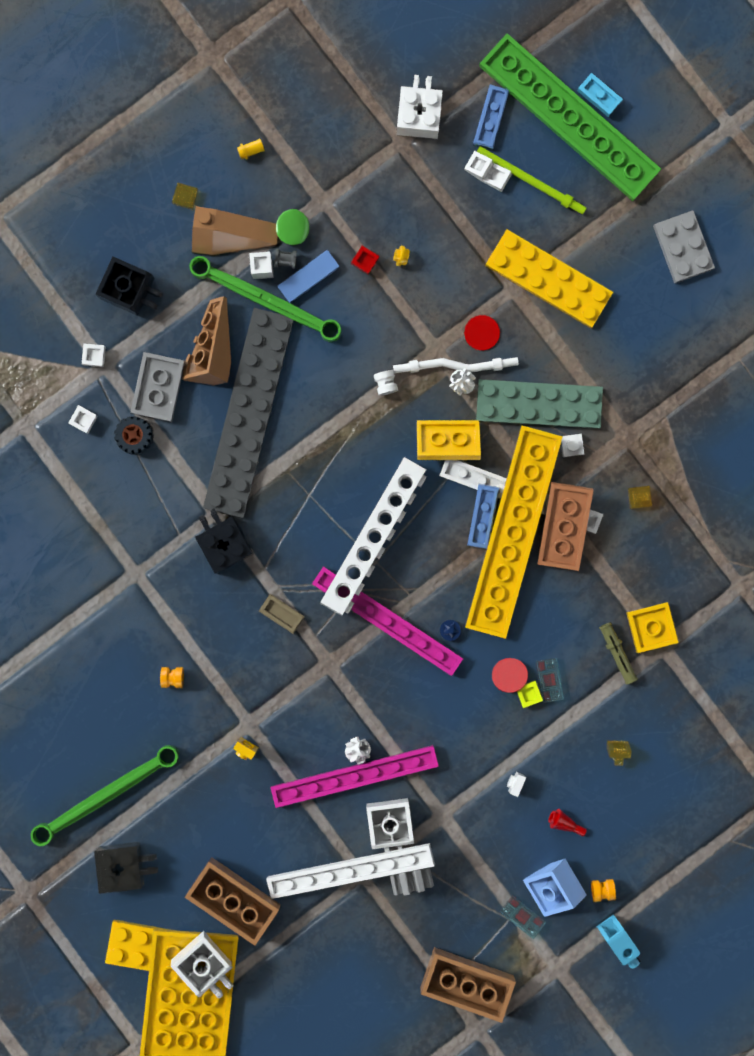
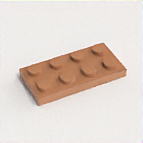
M551 482L538 565L579 571L593 488Z

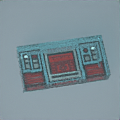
M557 658L536 661L542 702L564 700Z
M514 895L511 896L500 910L502 915L532 939L537 936L546 924L544 919Z

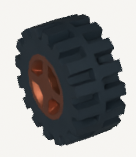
M129 416L126 419L123 418L117 424V428L114 431V439L121 450L137 455L144 453L145 450L150 448L149 446L153 442L154 434L151 426L144 419Z

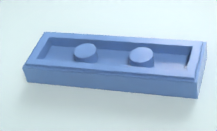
M494 85L489 86L474 138V146L493 150L509 94L507 89Z
M326 250L277 287L291 304L339 269L340 266L329 251Z
M478 484L468 546L487 549L499 487Z

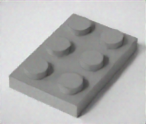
M693 210L654 224L653 228L674 283L715 268Z
M143 352L130 413L172 422L185 361Z

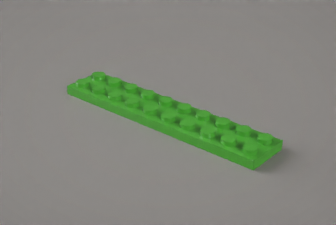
M506 34L480 62L479 67L503 88L507 89L514 98L630 200L634 201L660 172L661 168L509 34Z

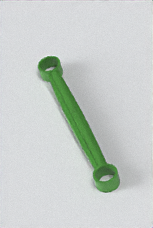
M197 256L190 262V271L195 278H209L261 306L319 331L321 337L327 342H335L339 339L341 327L337 321L332 319L322 321L275 295L211 267L209 260L203 256ZM199 261L206 262L208 265V269L204 274H197L193 270V266ZM334 324L338 329V334L332 338L326 337L323 334V329L326 325Z
M172 745L163 746L155 758L108 784L49 824H38L31 831L32 842L37 846L47 845L53 839L55 833L118 797L162 766L172 767L179 759L178 749ZM163 749L174 751L175 760L172 763H165L161 759L160 754ZM38 828H46L49 831L50 837L46 842L37 839L36 830Z

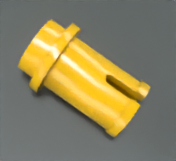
M260 138L245 145L240 144V147H237L241 160L244 158L247 160L249 156L265 151Z

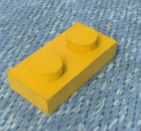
M241 737L233 749L237 751L235 754L240 758L252 760L259 747Z

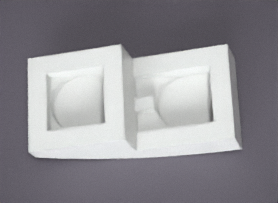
M474 151L464 168L465 171L480 181L501 192L512 175L511 171L493 163L492 159Z

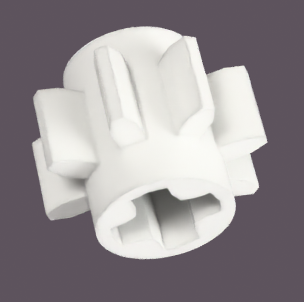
M466 368L463 371L457 370L451 375L450 380L452 384L449 387L460 396L462 393L468 394L474 389L475 383L473 380L476 377Z
M359 737L351 739V742L345 744V755L350 762L356 761L357 764L365 762V759L370 758L371 748L366 739L359 740Z

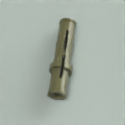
M609 622L600 626L599 629L607 643L605 646L607 649H610L617 667L625 680V684L635 682L638 678L621 645L622 640L621 638L618 639L612 623ZM609 636H612L618 651L615 650V647ZM619 656L622 657V660L627 668V671H625Z

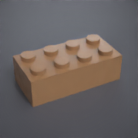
M212 857L185 896L190 902L253 945L257 944L278 913L281 905Z
M434 947L420 989L421 995L502 1023L516 981L512 974Z

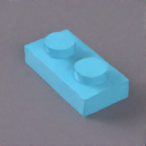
M592 73L577 90L607 117L611 115L623 100Z

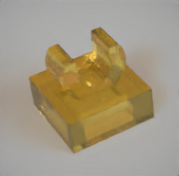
M650 486L628 488L630 509L652 506Z
M607 741V751L609 757L613 758L614 766H623L624 758H631L629 742Z

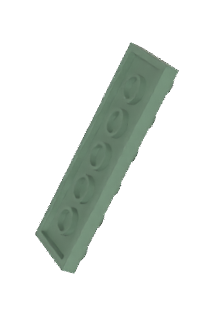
M479 379L476 420H479V422L600 429L603 387Z

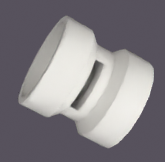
M393 370L374 374L375 382L378 383L377 391L379 396L398 391L397 384L394 383L395 375Z

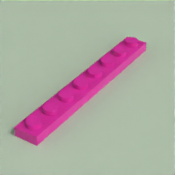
M323 567L312 584L326 593L336 574ZM344 586L340 587L337 591L338 595L342 598H346L350 594L349 589ZM360 592L359 596L354 594L351 600L354 603L351 608L352 611L449 675H453L463 660L462 657L363 592Z
M432 745L274 785L270 788L275 808L439 766L434 746Z

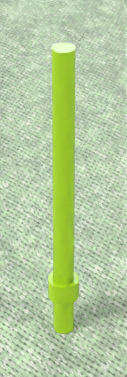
M481 146L478 148V153L492 159L493 163L511 171L514 176L561 202L560 205L565 208L570 207L578 213L584 214L587 207L573 200L574 197L567 193L564 195Z

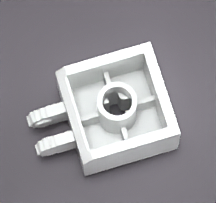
M414 75L413 87L401 86L397 135L438 139L443 90L431 89L432 76H427L426 89L418 88L419 75ZM417 111H422V115H418Z
M408 798L366 804L372 849L384 848L385 852H389V847L397 846L399 850L402 849V845L414 844ZM388 820L396 822L392 828H388V825H384V823H387Z
M205 931L200 933L171 959L172 969L198 997L210 989L218 998H221L223 996L222 991L215 985L219 979L226 988L231 989L233 987V984L225 975L232 969V962ZM198 962H205V966L202 967V965H200L198 967Z

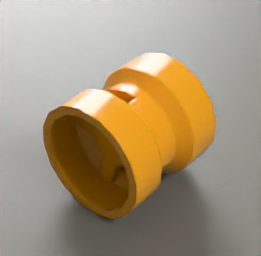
M162 667L160 674L161 688H168L170 685L175 688H183L184 668L176 667L171 670L169 667Z
M606 879L605 882H600L599 880L591 881L594 902H601L602 899H607L608 901L616 900L613 879Z

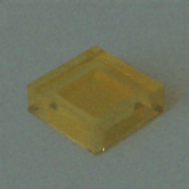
M177 183L172 204L193 210L198 188Z

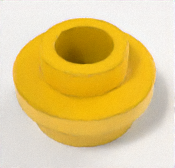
M401 245L394 252L393 260L396 261V266H406L410 251L405 246Z

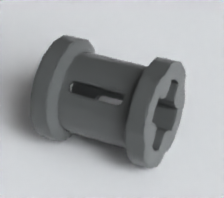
M276 249L274 267L288 266L295 269L297 251L284 252Z

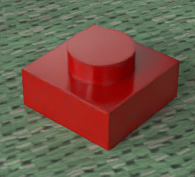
M362 245L353 258L351 265L369 275L380 256Z

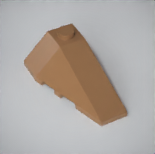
M196 206L192 229V253L216 256L228 252L235 253L241 250L277 246L276 223Z
M223 296L210 300L201 322L203 326L199 336H195L193 341L196 343L192 355L188 354L182 376L184 381L208 385L228 382L231 354L227 298Z

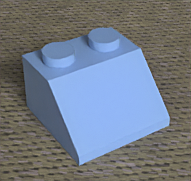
M566 859L552 862L523 880L544 917L575 908L587 895Z

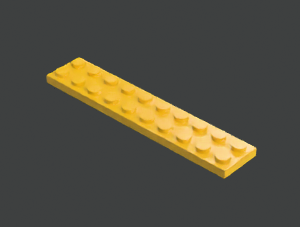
M521 425L465 628L506 639L563 436Z

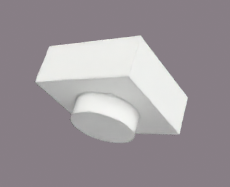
M83 344L82 365L104 367L106 346Z
M78 405L69 424L88 434L98 416Z
M582 434L562 437L561 448L563 458L584 455Z
M516 772L515 776H510L507 783L510 794L519 796L526 779L525 775Z

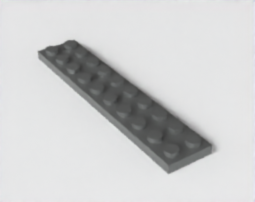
M258 308L253 309L203 505L204 509H215L216 512L240 518L245 516L294 322L284 315Z

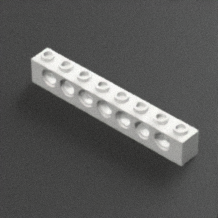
M405 457L403 458L320 604L341 616L344 612L347 614L350 612L354 605L351 601L354 594L359 596L364 584L361 582L365 576L370 577L375 568L372 565L375 558H381L386 549L382 547L386 540L390 541L396 531L393 527L396 521L401 523L406 512L403 509L406 504H412L416 497V494L413 493L417 486L421 488L426 479V476L423 475L426 469ZM408 479L412 486L409 489H405L401 486L400 481ZM398 497L401 500V505L398 507L392 506L390 499ZM388 515L391 518V523L388 525L382 524L379 519L380 516ZM371 533H378L381 540L378 543L371 542L369 539ZM363 550L368 551L370 559L362 561L359 558V552ZM355 568L359 570L360 577L358 579H351L348 571ZM342 586L347 587L350 591L349 596L346 598L338 595L337 591Z

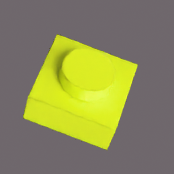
M536 681L527 683L521 690L517 691L523 708L543 701Z

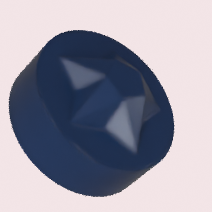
M446 620L441 624L440 634L445 640L453 641L460 636L461 628L456 621Z

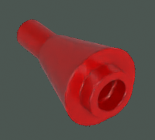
M560 809L552 811L549 816L550 828L574 832L581 836L586 834L587 829L575 824Z

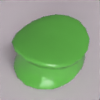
M297 209L284 211L276 222L277 236L288 245L303 243L309 234L310 225L308 218Z

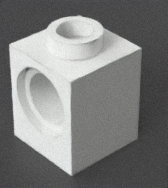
M271 252L249 253L252 278H274Z

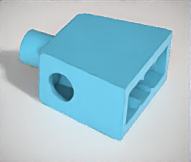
M614 914L596 926L623 965L628 964L630 968H635L640 964L641 961L638 958L640 951Z

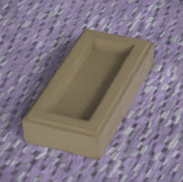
M269 594L259 609V612L292 634H294L305 617L272 594Z

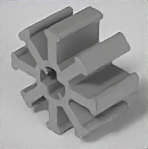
M430 867L390 875L394 895L402 893L403 895H410L412 891L423 892L425 888H432L434 886Z

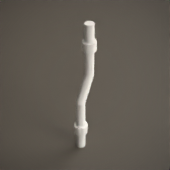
M517 357L502 360L501 358H495L489 362L465 364L440 358L420 362L413 360L406 364L393 365L394 374L409 371L416 373L422 369L443 366L463 371L466 368L469 372H478L491 369L498 371L504 367L518 366L519 364Z

